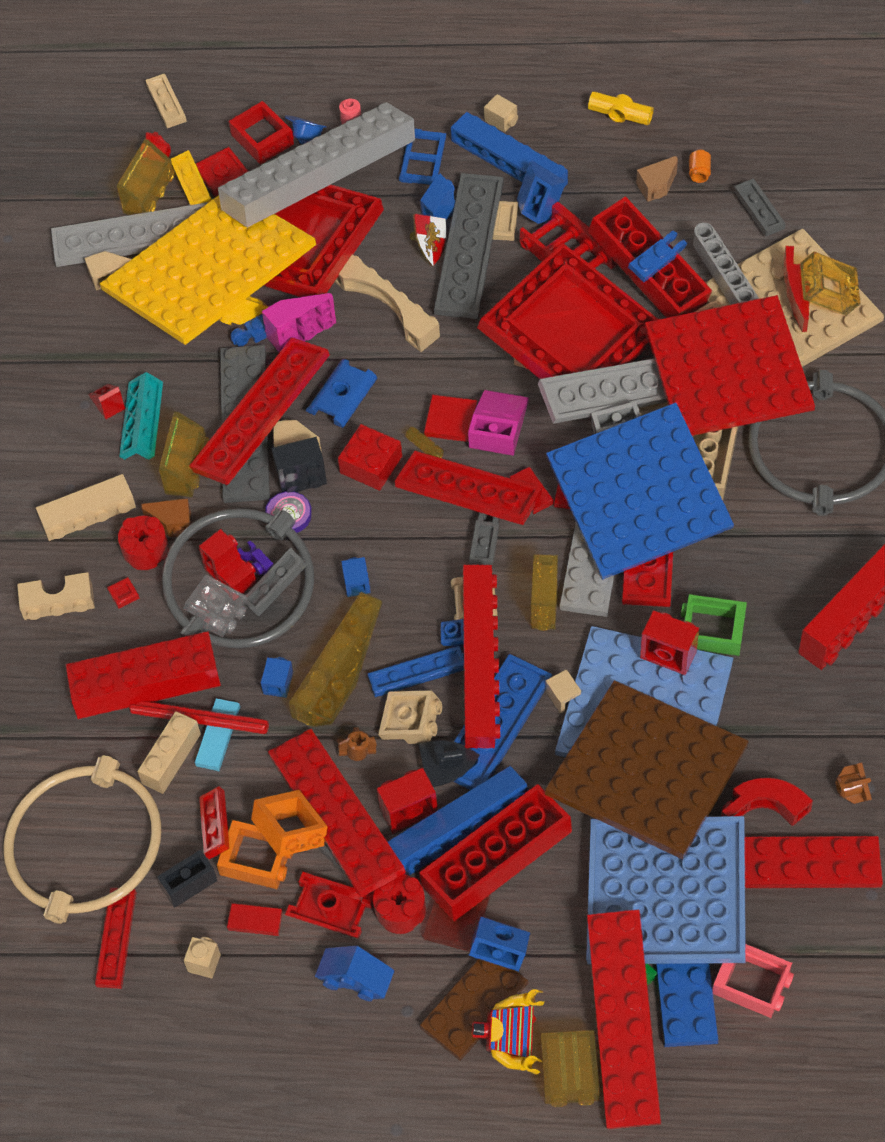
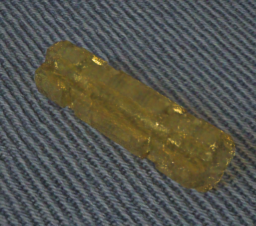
M410 427L406 431V438L411 442H415L414 444L426 454L439 458L443 457V449L435 445L423 433L419 434L420 431L418 429Z

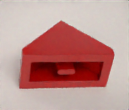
M106 384L88 394L105 419L125 409L120 389L117 386Z

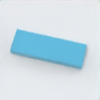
M216 698L212 711L238 715L240 703ZM207 725L195 760L196 767L220 771L233 729Z

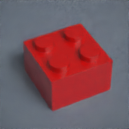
M360 424L338 457L340 473L380 491L402 458L401 441Z
M653 610L642 633L640 658L686 676L697 653L699 627H696L691 622H683L672 618L667 613H659Z
M423 768L410 770L403 777L394 781L388 780L377 788L380 810L392 834L419 823L438 811L436 792Z

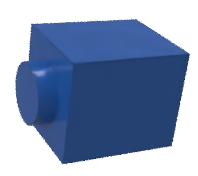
M353 557L341 561L347 597L371 593L365 557Z
M267 657L261 680L263 694L287 698L293 676L291 661L282 657H276L275 659Z

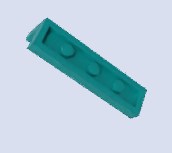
M147 372L131 380L128 384L119 455L124 460L136 453L148 460L155 457L163 381Z

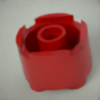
M137 516L123 521V525L118 533V542L126 562L137 570H150L166 559L169 545L164 527L158 518Z
M403 874L374 891L373 904L378 922L387 931L395 934L409 933L424 920L426 915L425 895L418 879Z

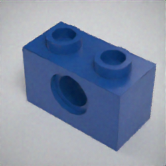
M480 917L473 936L469 956L519 972L526 954L530 932Z

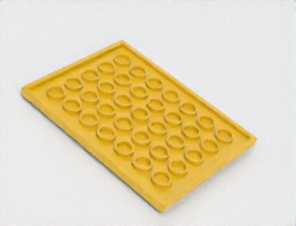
M218 195L99 284L104 292L186 345L316 245L314 237L275 214L247 228L221 210Z

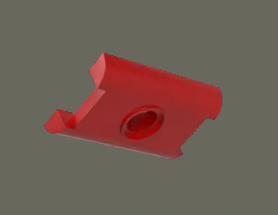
M302 872L298 881L299 886L303 887L296 906L289 904L285 915L358 939L362 933L361 927L358 926L365 908L371 909L373 894L368 893L360 897L353 887ZM328 901L335 902L333 907H324V904Z

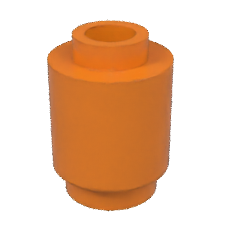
M696 150L689 156V175L696 183L706 182L711 175V155L704 150Z

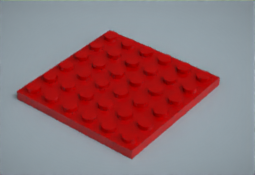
M778 295L645 322V329L668 405L677 403L692 436L815 410V403Z

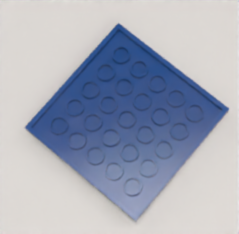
M677 403L555 449L546 455L602 580L734 527V523Z

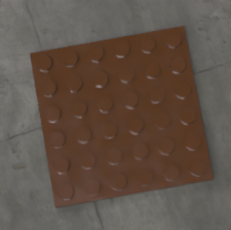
M614 680L545 789V795L683 860L747 749L749 741Z

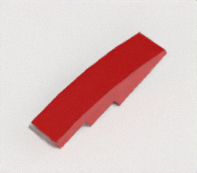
M785 246L784 281L787 297L801 331L807 332L811 283L802 282V264H793L794 246Z

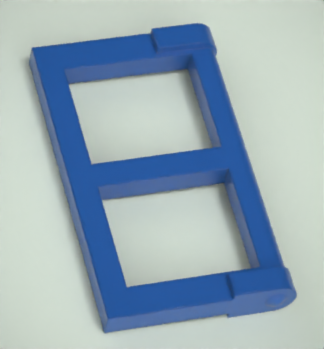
M414 129L415 138L439 141L437 155L411 152L413 142L407 144L399 181L431 185L436 176L439 175L446 133ZM409 159L435 162L432 177L408 174Z

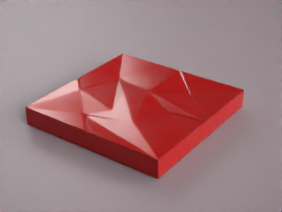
M330 184L275 213V215L314 237L316 245L263 286L298 297L327 294L349 258L355 253L383 212L384 208L381 198Z
M562 243L481 318L477 328L539 379L632 363L650 345L645 322L659 319Z

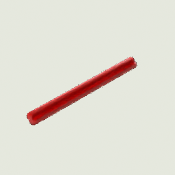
M141 701L129 707L132 714L170 720L174 713L178 712L196 720L201 725L266 734L269 729L268 720L148 701Z

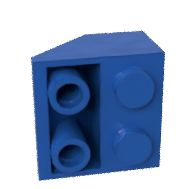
M530 161L517 196L521 214L537 224L551 220L552 205L559 202L566 181L536 162Z

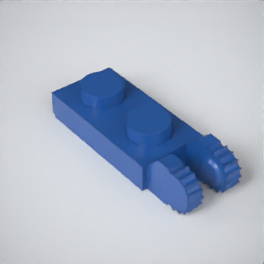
M673 230L663 240L660 239L630 262L628 268L645 282L674 260L676 255L686 247L687 242L682 240L671 249L668 245L677 237V233Z

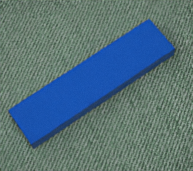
M459 645L368 673V679L374 696L379 697L388 694V692H395L464 671V656Z

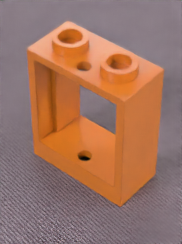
M300 790L254 800L251 820L279 857L324 846L327 825ZM297 816L305 827L285 832L277 821Z
M232 820L228 831L230 849L220 854L217 863L219 874L278 889L280 881L284 882L286 878L288 858L291 859L293 854L282 857L276 855L271 872L235 864L244 836L263 841L267 840L256 825Z

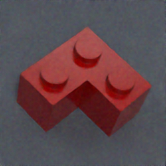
M220 529L199 545L205 571L236 599L257 583L255 578L256 570L249 561L245 562L241 559L237 550L238 543L231 534L226 535Z

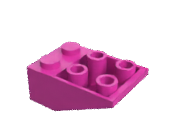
M331 293L280 300L262 311L266 337L279 353L292 337L302 341L310 340L316 334L331 328L336 323L334 301Z
M484 390L473 414L468 431L469 448L514 456L529 398Z

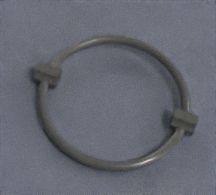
M819 370L813 373V381H807L809 389L813 390V396L818 400H826L833 396V391H837L862 401L876 413L885 428V410L868 394L852 386L834 382L833 374L828 372V370ZM761 422L752 423L750 426L749 450L753 463L761 476L784 495L812 504V512L819 516L833 513V505L843 504L862 498L875 490L885 480L884 463L880 472L870 482L849 493L833 495V489L828 487V485H819L813 488L812 494L795 490L777 479L764 464L758 448V432Z
M236 508L221 510L198 519L177 537L164 563L162 584L167 605L172 615L183 627L180 637L207 632L211 630V627L199 616L194 615L189 620L179 608L172 588V570L175 559L182 546L193 534L211 523L229 518H250L268 523L265 527L266 531L276 540L282 541L287 536L296 546L301 558L308 565L304 568L305 583L301 599L293 613L282 624L265 634L243 639L223 638L209 633L212 645L225 648L259 646L280 637L300 619L312 596L314 567L305 543L292 529L296 524V520L285 510L279 509L274 516L253 509Z

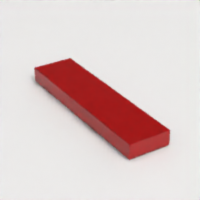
M110 888V893L114 892L118 888ZM133 889L117 902L107 906L95 981L96 987L122 989L137 894L136 889Z

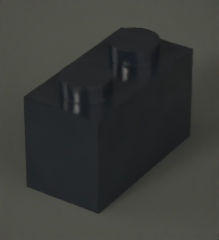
M202 850L197 851L157 876L161 889L174 908L218 881L214 868Z

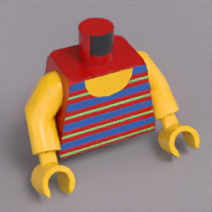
M537 989L530 990L528 993L509 996L495 1004L493 1010L488 1013L487 1022L472 1023V1038H485L486 1051L491 1052L492 1057L508 1069L527 1070L535 1075L539 1074L540 1071L532 1069V1064L536 1061L542 1062V1060L532 1056L534 1006L544 1005V1001H535L536 994L543 993L542 990Z

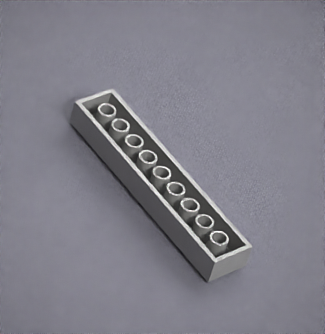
M383 103L353 120H349L345 124L331 129L329 132L220 186L218 191L221 210L248 228L415 141L414 119L391 104Z

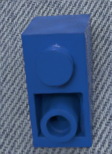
M441 173L436 176L422 197L421 213L425 216L447 220L453 216L455 188L453 183L449 179L446 180Z

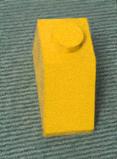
M249 296L219 320L228 325H231L232 322L241 325L261 315L262 311L267 309L268 306L261 299Z

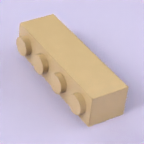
M121 474L38 506L36 510L48 540L51 541L60 539L74 531L83 530L97 522L106 521L108 518L120 513H127L131 509L136 508L125 477Z

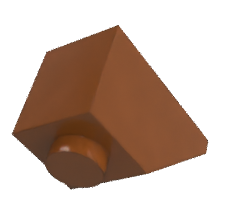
M188 499L141 504L144 516L158 518L164 527L165 534L169 537H178L192 524Z

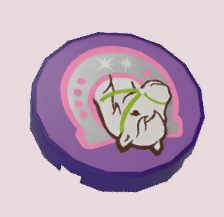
M287 491L279 493L271 498L266 505L265 513L274 516L279 509L291 514L296 520V524L292 527L296 533L305 529L311 521V505L309 500L300 493H287Z

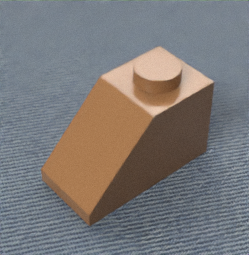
M676 156L637 170L636 184L647 202L660 199L668 194L677 174L678 158Z

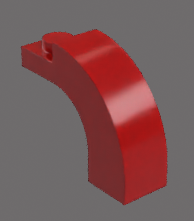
M758 778L744 782L734 788L732 800L723 806L721 817L744 816L753 809L767 808L776 811L791 826H794L811 812L813 800L801 789L789 782L774 778Z

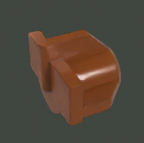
M355 727L347 739H338L337 741L339 756H348L351 760L361 761L368 754H376L377 744L375 737H369L365 732L360 731L359 727Z
M862 763L843 767L836 779V788L840 797L852 804L872 800L868 787L871 779L866 778Z

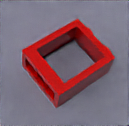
M264 101L252 106L229 121L231 136L260 165L294 145L292 129ZM265 118L277 132L257 143L245 130Z

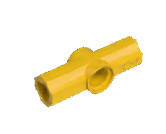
M594 91L591 93L588 103V109L608 114L613 121L619 123L630 120L649 125L654 112L653 107L635 103L625 94L613 97Z

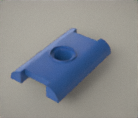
M342 359L306 409V412L315 415L320 410L333 416L334 424L343 428L377 380V376L369 369L364 372L349 365V360Z

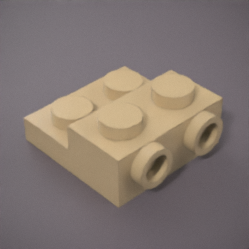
M433 691L388 692L378 735L382 740L404 739L408 744L431 741L432 736L437 734L436 716L442 712L440 699Z

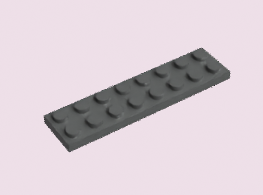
M461 173L434 308L435 315L479 318L504 177Z
M265 345L221 348L222 424L266 370ZM268 435L228 485L223 484L224 503L270 500Z

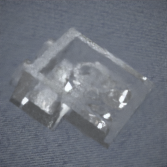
M205 575L185 602L183 609L203 619L202 627L224 637L226 633L232 634L237 625L236 618L241 620L246 613L247 607L244 605L248 596Z

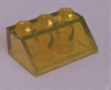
M147 139L143 141L117 184L123 213L127 215L155 211L156 203L160 197H163L166 186L174 178L175 171L172 167L171 159Z
M174 412L159 472L165 494L193 497L194 489L199 487L200 478L189 465L209 442V437H206L204 427L179 412Z

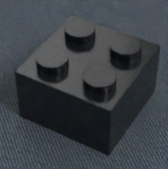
M317 436L272 448L275 470L282 492L298 493L302 490L319 488L327 484L324 460Z

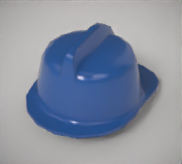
M285 116V118L292 121L293 136L302 145L321 136L323 128H327V126L318 125L299 117Z

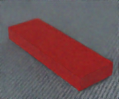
M220 786L199 797L204 855L209 860L230 849L225 791Z

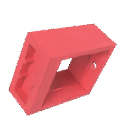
M746 944L747 962L781 975L770 1002L767 1003L727 986L736 963H722L713 985V994L772 1018L774 1011H780L785 997L781 995L784 987L789 989L793 980L794 973L790 972L792 963Z

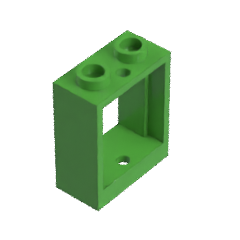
M689 594L688 603H683L681 617L685 618V621L692 622L693 612L735 618L732 640L699 635L697 650L739 656L747 602Z

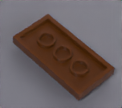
M479 959L420 1024V1029L461 1061L480 1040V1038H472V1023L487 1022L488 1013L493 1010L495 1004L509 996L519 995L528 985V980L515 970Z

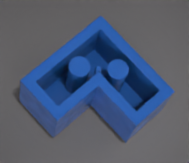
M359 946L335 947L325 949L315 977L323 981V986L328 989H352L358 993L357 996L365 1001H372L373 999L385 998L395 970Z

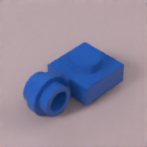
M263 314L245 322L244 329L237 328L232 331L231 341L234 345L242 347L248 343L250 338L255 343L267 338Z

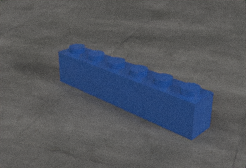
M466 112L451 127L452 142L522 183L530 161H534L565 180V186L568 184V170L564 166L551 161L545 155L537 153L528 145L518 142L512 136L506 135L477 116Z
M509 766L388 841V844L405 868L406 873L404 875L409 876L417 872L423 866L449 851L529 791L527 783Z

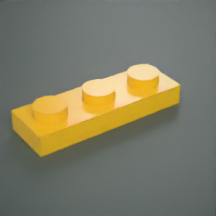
M188 150L171 158L170 161L190 205L210 202L212 198L190 151Z

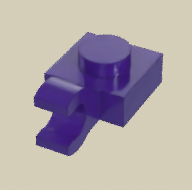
M248 541L249 552H244L241 548L238 549L241 559L253 561L252 565L256 573L264 576L273 567V563L259 548L256 549L253 542Z

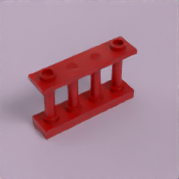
M560 202L552 205V219L531 234L524 227L520 229L521 246L525 250H529L541 261L547 258L560 244H565L570 239H576L581 245L573 251L579 256L586 251L595 255L596 257L588 262L594 268L605 264L612 269L618 265L589 234L590 227ZM556 226L566 231L547 246L539 241L541 237Z

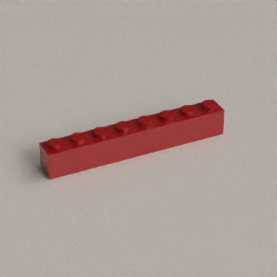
M463 565L465 748H495V739H500V724H495V717H500V702H495V695H499V680H494V673H499V658H494V652H498V637L493 636V630H498V616H493V609H497V595H493V589H497V574H492V565Z

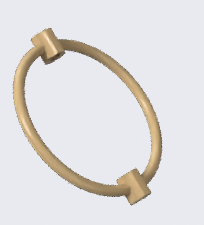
M109 756L98 757L95 766L68 769L38 784L19 803L6 829L4 860L13 884L28 900L45 908L44 917L54 923L62 924L66 922L69 913H85L104 908L129 894L147 875L159 850L161 820L153 797L139 781L125 772L119 771L120 764L118 760ZM92 776V782L104 788L113 786L114 780L128 785L143 800L151 821L149 848L135 874L114 892L99 899L82 903H73V897L62 891L51 892L48 899L32 890L21 877L14 858L15 834L23 815L30 805L51 787L76 777Z

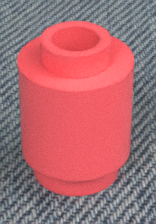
M345 99L340 103L339 109L342 125L361 115L360 103L357 100Z

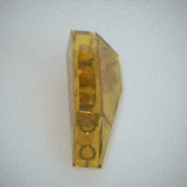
M360 592L290 700L289 706L292 718L312 727L333 724L357 685L382 605L381 600Z

